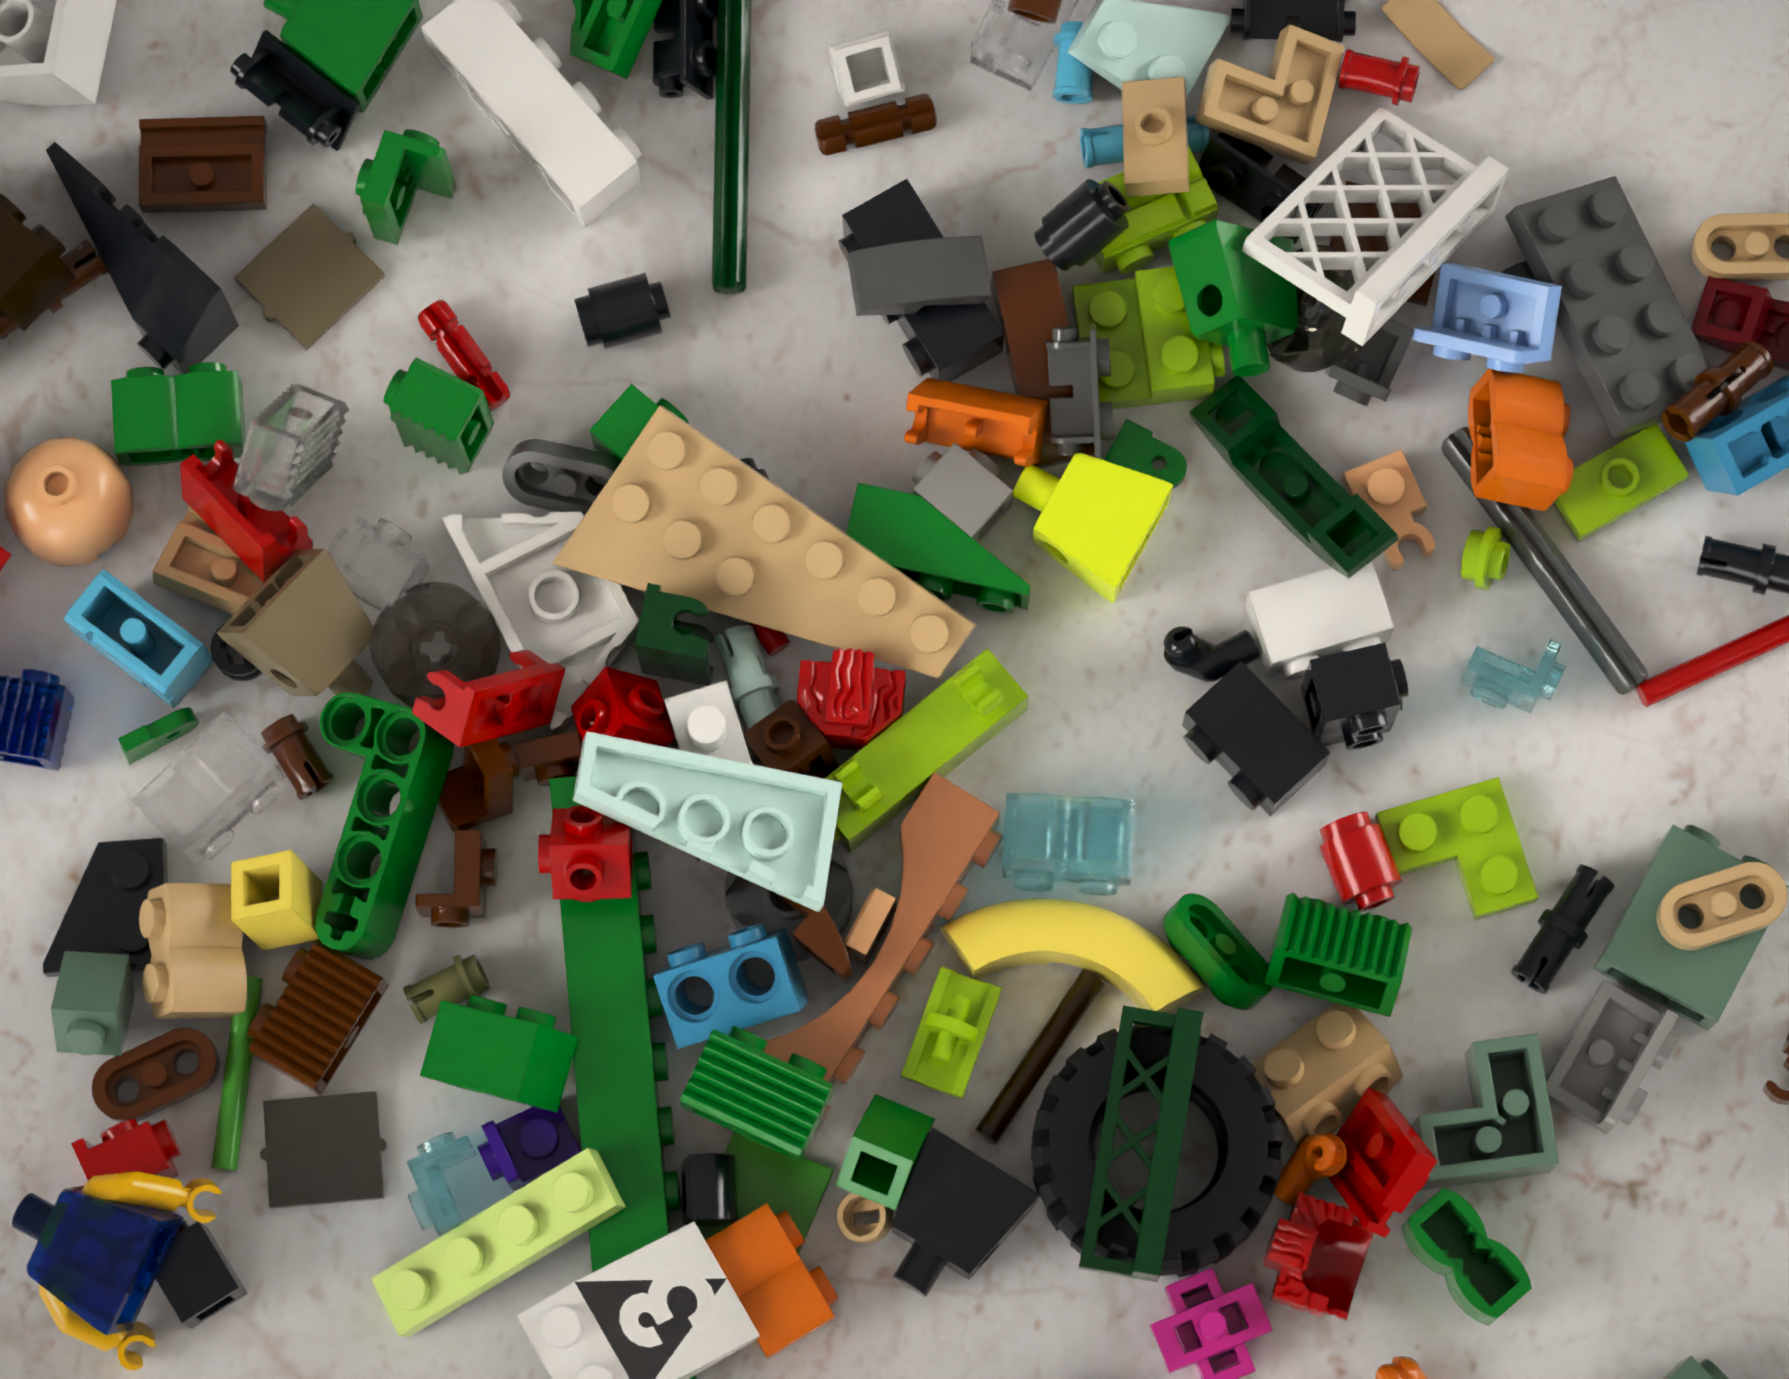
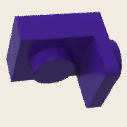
M560 1105L557 1113L531 1107L497 1124L494 1120H491L481 1125L488 1141L477 1146L492 1180L495 1181L505 1177L513 1191L527 1185L581 1152Z

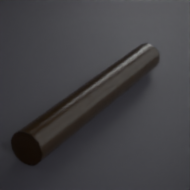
M1082 969L975 1130L980 1135L995 1144L998 1143L1104 983L1098 977Z

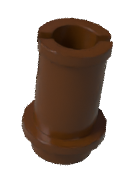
M290 714L274 722L261 732L266 742L262 749L265 754L273 753L296 790L299 800H303L312 796L311 790L315 788L316 792H319L333 782L335 778L332 773H329L305 734L309 729L305 721L299 723L295 715Z

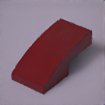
M1708 276L1691 326L1696 339L1733 354L1745 342L1754 341L1768 351L1773 361V367L1789 371V302L1773 299L1767 288Z

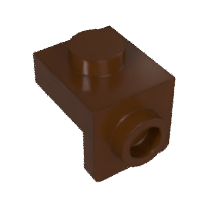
M497 738L464 746L463 766L447 772L440 797L438 798V806L453 832L455 830H467L513 813V779L518 778L520 772L514 751L507 741L499 743Z
M455 830L454 894H416L415 908L421 917L431 918L432 926L441 928L469 926L470 917H485L486 887L497 886L498 856L496 848H487V841L481 830Z

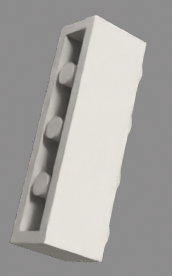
M454 0L421 27L427 49L583 227L587 226L641 182L637 161L641 156L640 150L621 127L618 126L611 131L597 116L602 109L592 93L581 82L578 81L571 86L560 74L558 69L562 66V63L548 43L541 37L531 41L518 25L523 19L510 0Z

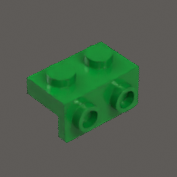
M411 129L404 130L403 135L384 130L374 160L368 158L364 160L357 177L355 194L361 196L362 212L367 217L374 238L398 245L417 189L447 198L453 197L456 189L455 180L446 151L439 146L440 142L436 138Z

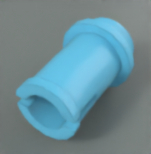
M1080 21L1062 23L1060 33L1055 34L1053 37V44L1059 49L1055 89L1053 90L1052 97L1056 98L1059 102L1067 104H1087L1093 99L1092 83L1094 71L1067 53L1084 23Z

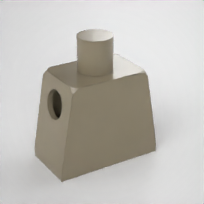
M297 549L216 632L229 646L293 696H318L327 688L335 696L343 692L365 695L373 685V680L357 663L355 658L374 639L375 629L332 557L325 549Z

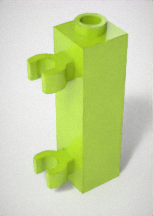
M988 648L825 778L842 782L833 844L840 840L851 853L919 797L934 772L944 778L1028 710L1029 696Z

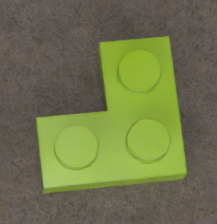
M1499 777L1376 813L1375 821L1381 827L1400 876L1455 860L1474 920L1529 905L1538 900L1539 897Z

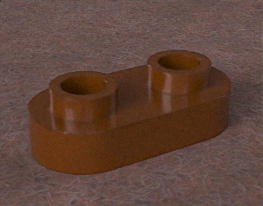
M177 1028L122 1053V1056H115L103 1063L95 1073L92 1081L94 1102L101 1112L114 1121L121 1123L126 1120L136 1119L138 1122L206 1090L217 1077L220 1067L219 1053L213 1042L196 1029ZM185 1053H195L199 1060L196 1070L190 1074H180L177 1070V1061ZM127 1080L137 1081L139 1085L137 1097L130 1102L120 1101L118 1098L119 1086Z

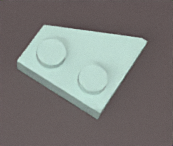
M1097 0L1067 53L1121 90L1122 82L1184 77L1187 98L1231 18L1225 13L1147 2Z

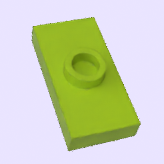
M1658 424L1641 430L1574 468L1570 487L1554 503L1577 540L1581 541L1685 482L1689 477V473Z

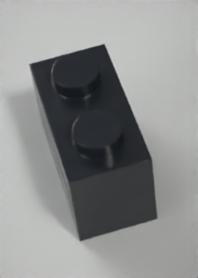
M1242 661L1236 664L1185 712L1182 726L1188 731L1183 738L1190 749L1207 764L1216 760L1232 776L1228 781V785L1239 800L1251 810H1255L1260 805L1269 816H1272L1326 765L1330 755V751Z

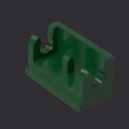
M648 583L635 640V649L642 673L706 686L711 685L714 667L710 666L707 650L709 643L713 642L712 633L701 625L682 622L677 619V616L682 613H691L696 617L707 616V607L695 598L662 592L660 585Z

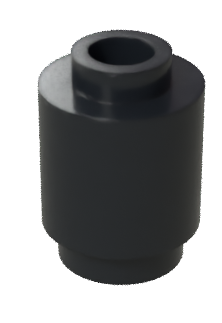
M1087 179L1042 217L1043 226L1035 231V240L1046 257L1059 269L1068 271L1075 264L1083 266L1129 227L1125 215L1130 210L1128 202L1110 182L1104 181L1100 185L1092 179Z
M645 272L587 288L589 295L574 299L588 347L603 343L604 349L660 334L662 330L659 321L671 318L661 281L649 284Z

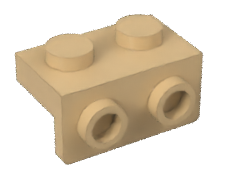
M1338 1003L1332 1004L1251 1063L1257 1069L1254 1075L1261 1086H1268L1276 1103L1273 1108L1274 1113L1284 1124L1291 1141L1297 1148L1306 1137L1325 1133L1333 1134L1340 1124L1346 1121L1368 1087L1386 1095L1392 1086L1403 1077L1390 1043L1359 1009Z

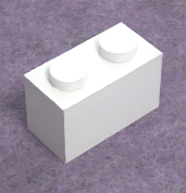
M1373 561L1349 579L1331 567L1249 591L1245 604L1267 677L1284 673L1286 680L1303 678L1311 659L1387 643L1394 630Z

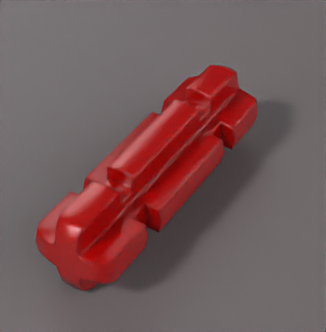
M443 300L435 301L419 313L418 321L431 341L437 340L435 344L438 347V351L457 377L484 391L483 394H485L486 401H488L487 404L489 405L490 412L497 409L510 398L509 387L497 371L491 372L493 368L490 361L463 325L457 326L459 323L458 317L447 302Z

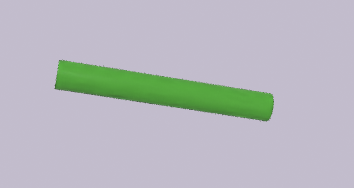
M247 976L245 1012L231 1017L211 1169L237 1172L253 1056L248 1049L254 1039L247 1036V1033L259 1011L263 979Z

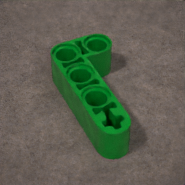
M343 692L331 698L324 706L319 723L321 734L328 744L360 757L365 762L316 913L315 928L317 936L327 947L360 959L373 960L385 954L395 940L439 801L438 798L440 797L452 760L454 743L412 714L413 709L357 693ZM365 715V726L362 732L355 738V727L358 721ZM419 730V742L416 748L409 753V742L412 736ZM400 791V803L397 809L390 815V802ZM380 853V866L377 872L371 876V863L374 857ZM364 892L369 893L367 900L362 899ZM358 921L357 928H356V930H355V932H354V926H355L356 922Z

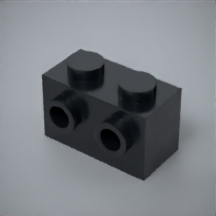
M1386 642L1311 659L1301 685V692L1312 734L1324 746L1345 742L1347 750L1366 748L1384 740L1382 733L1391 731L1398 712L1403 708L1402 697H1407L1409 694L1403 664L1400 659L1390 660Z

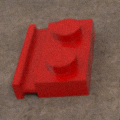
M1368 1087L1336 1134L1346 1144L1348 1150L1347 1163L1338 1175L1328 1177V1179L1366 1230L1386 1238L1391 1231L1386 1222L1394 1211L1400 1214L1404 1212L1414 1195L1427 1183L1430 1172L1438 1160L1389 1096Z

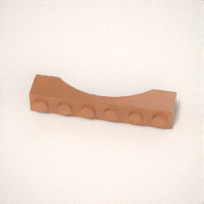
M933 773L900 824L903 857L901 894L891 929L876 959L853 989L824 1014L790 1033L767 1040L768 1044L764 1050L765 1053L786 1063L792 1053L800 1055L827 1069L823 1080L832 1084L836 1080L844 1085L848 1083L866 1053L857 1046L871 1025L881 1030L898 1005L900 997L892 992L903 974L907 971L916 976L932 952L935 943L927 939L935 924L940 917L950 922L963 904L969 892L968 888L961 885L974 863L984 869L998 849L1004 837L996 831L999 826L1000 812L937 773ZM827 1106L814 1135L825 1120L831 1106Z

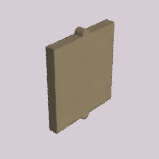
M312 204L234 278L264 308L263 314L266 320L269 322L276 320L307 351L385 277V274L355 245L356 239L353 233L346 232L344 234Z

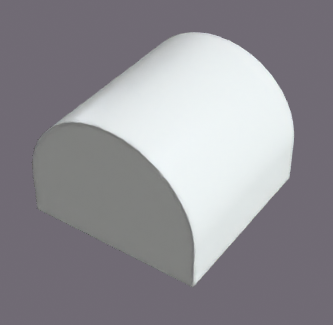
M888 28L828 45L833 74L845 107L905 91L891 32Z

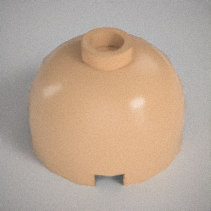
M76 437L50 438L29 448L12 466L4 487L6 517L18 541L38 559L62 567L87 565L99 559L97 555L107 551L113 543L117 545L125 537L134 514L133 489L119 462L99 445Z

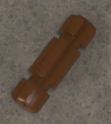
M920 94L905 98V104L899 106L896 101L847 112L848 118L840 120L839 115L819 119L815 123V135L820 151L823 155L828 156L847 151L846 146L848 144L854 143L855 148H860L904 137L903 131L911 129L913 134L932 130L936 127L937 117L930 96L928 94Z

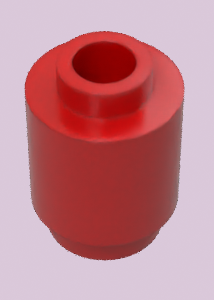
M1367 811L1345 816L1319 830L1324 844L1319 848L1342 905L1356 903L1358 911L1363 912L1381 906L1395 898L1391 888L1400 884L1402 879L1378 823L1372 824Z

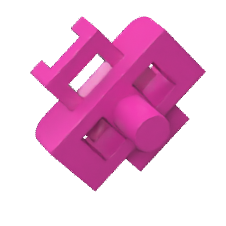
M1212 1267L1165 1287L1168 1300L1175 1315L1150 1324L1149 1327L1159 1346L1169 1374L1196 1364L1201 1379H1238L1256 1371L1245 1343L1272 1332L1273 1329L1253 1283L1224 1294ZM1206 1286L1207 1288L1197 1293H1194L1190 1296L1182 1298V1295L1197 1290L1201 1287ZM1234 1304H1238L1247 1329H1244ZM1230 1350L1233 1351L1232 1353H1229V1354H1227V1355H1224V1356H1222V1357H1219V1358H1217V1359H1214V1360H1212V1361H1210V1362H1209V1360H1208V1359H1210V1358H1213V1357H1215V1356H1218V1355H1220V1354H1223V1353H1225V1352H1227V1351H1230ZM1227 1366H1230V1367H1228V1368H1226V1369H1223V1370H1221V1371H1218V1372L1214 1373V1372L1217 1371V1370H1220V1369H1222V1368H1225V1367H1227Z

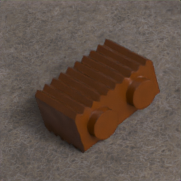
M317 939L312 944L310 951L301 947L293 955L282 976V981L288 984L283 994L278 999L276 1006L270 1003L262 1006L253 1019L247 1036L254 1039L248 1049L254 1057L321 1096L389 985L383 977L339 951L327 947Z

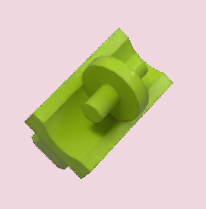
M941 966L901 1073V1078L962 1100L999 1001L1002 988L969 978Z

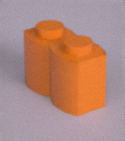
M1489 368L1471 388L1468 404V426L1473 442L1470 473L1475 497L1546 511L1560 495L1566 493L1570 487L1574 470L1572 459L1567 457L1566 444L1563 438L1570 423V407L1564 403L1563 390L1558 381Z
M766 1203L705 1240L757 1329L760 1338L756 1339L767 1359L772 1358L835 1319V1315L829 1305L838 1301L839 1297L820 1266L811 1271H808L795 1249L806 1242L786 1209L774 1215L770 1206Z

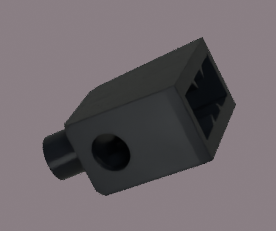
M932 1128L891 1225L893 1233L912 1244L893 1277L924 1297L928 1295L945 1266L969 1280L1030 1213L1038 1201L1039 1193L937 1129Z

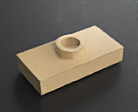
M1184 77L1122 82L1124 186L1126 197L1189 192L1187 99Z

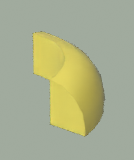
M1045 898L1011 900L982 907L940 926L941 932L970 978L980 980L995 972L1020 965L1049 964V962L1068 964L1089 970L1093 975L1109 982L1127 995L1139 1008L1170 1013L1206 990L1202 981L1183 958L1154 933L1124 916L1087 903Z

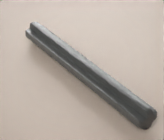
M1463 427L1450 434L1442 442L1441 449L1474 495L1470 473L1473 442L1470 437L1469 428ZM1475 497L1497 528L1501 529L1505 539L1510 543L1513 550L1616 691L1624 695L1633 691L1639 684L1644 682L1648 677V670L1531 510L1526 507Z

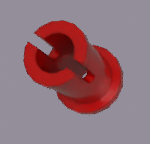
M1347 49L1342 63L1338 88H1348L1392 98V105L1396 106L1399 105L1400 100L1412 103L1418 83L1420 66L1409 64L1410 58L1404 56L1401 62Z

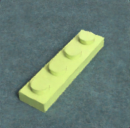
M587 1148L371 1279L398 1335L410 1337L624 1209L626 1206L598 1150Z

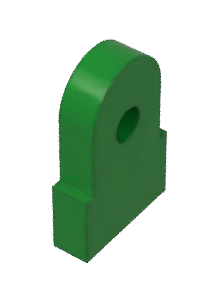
M1126 419L1104 461L1165 480L1173 485V489L1178 487L1183 482L1187 469L1186 460L1182 453L1153 438L1152 431ZM1156 460H1161L1166 466L1162 470H1157L1153 467L1152 463Z
M185 707L148 725H143L118 738L122 752L130 765L162 746L188 734L198 726L199 721L192 708Z

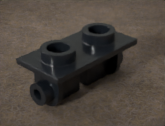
M662 0L654 18V31L659 34L674 32V38L653 42V84L659 87V95L661 97H681L684 95V87H689L706 100L713 99V77L716 76L717 55L713 44V18L717 16L718 0Z
M1243 0V9L1231 8L1230 32L1241 33L1243 40L1278 39L1280 31L1287 26V16H1299V28L1335 42H1342L1343 36H1355L1356 11H1344L1345 0Z
M268 30L262 32L252 58L248 54L243 53L234 61L230 68V73L236 77L235 84L240 89H247L268 107L274 103L279 105L281 109L278 115L304 134L306 141L311 145L320 143L325 148L331 146L336 151L340 150L360 107V103Z
M1222 132L1218 136L1212 135L1198 164L1203 178L1206 179L1209 187L1215 193L1224 196L1261 223L1306 180L1305 177L1286 164H1283L1272 175L1265 169L1270 165L1274 157L1261 147ZM1307 203L1305 206L1308 217L1314 218L1324 203ZM1282 236L1293 239L1294 245L1300 238L1299 236Z

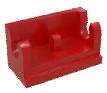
M217 440L213 448L215 455L207 465L204 466L194 454L180 463L182 499L265 583L297 549L313 548V541L308 537L307 526L297 516L290 518L234 461L233 450L223 440Z
M519 650L510 653L509 657L516 665H521L523 668L468 682L462 681L447 670L433 671L427 674V678L433 685H438L442 688L445 697L433 699L428 696L415 698L412 714L459 748L551 724L566 668L558 663L549 664L529 650Z

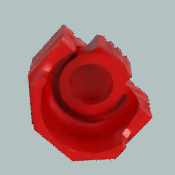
M841 648L833 650L831 662L801 660L797 705L826 738L831 748L861 750L903 716L906 671H889L887 669L874 668L875 654L870 651L864 653L861 649L856 651L853 648H848L845 651Z
M1299 1192L1295 1197L1288 1220L1279 1218L1275 1224L1262 1266L1278 1271L1271 1301L1291 1306V1308L1303 1312L1308 1310L1311 1315L1322 1317L1324 1314L1335 1315L1336 1318L1347 1320L1357 1281L1374 1233L1366 1230L1360 1221L1354 1218L1355 1215L1350 1208L1347 1209L1345 1206H1338L1332 1202L1327 1203L1323 1199H1316L1311 1195Z

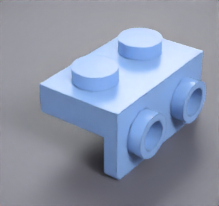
M1442 263L1432 326L1414 327L1412 340L1434 345L1433 355L1452 360H1470L1471 354L1487 357V368L1503 372L1523 373L1527 363L1551 361L1562 286L1459 263Z

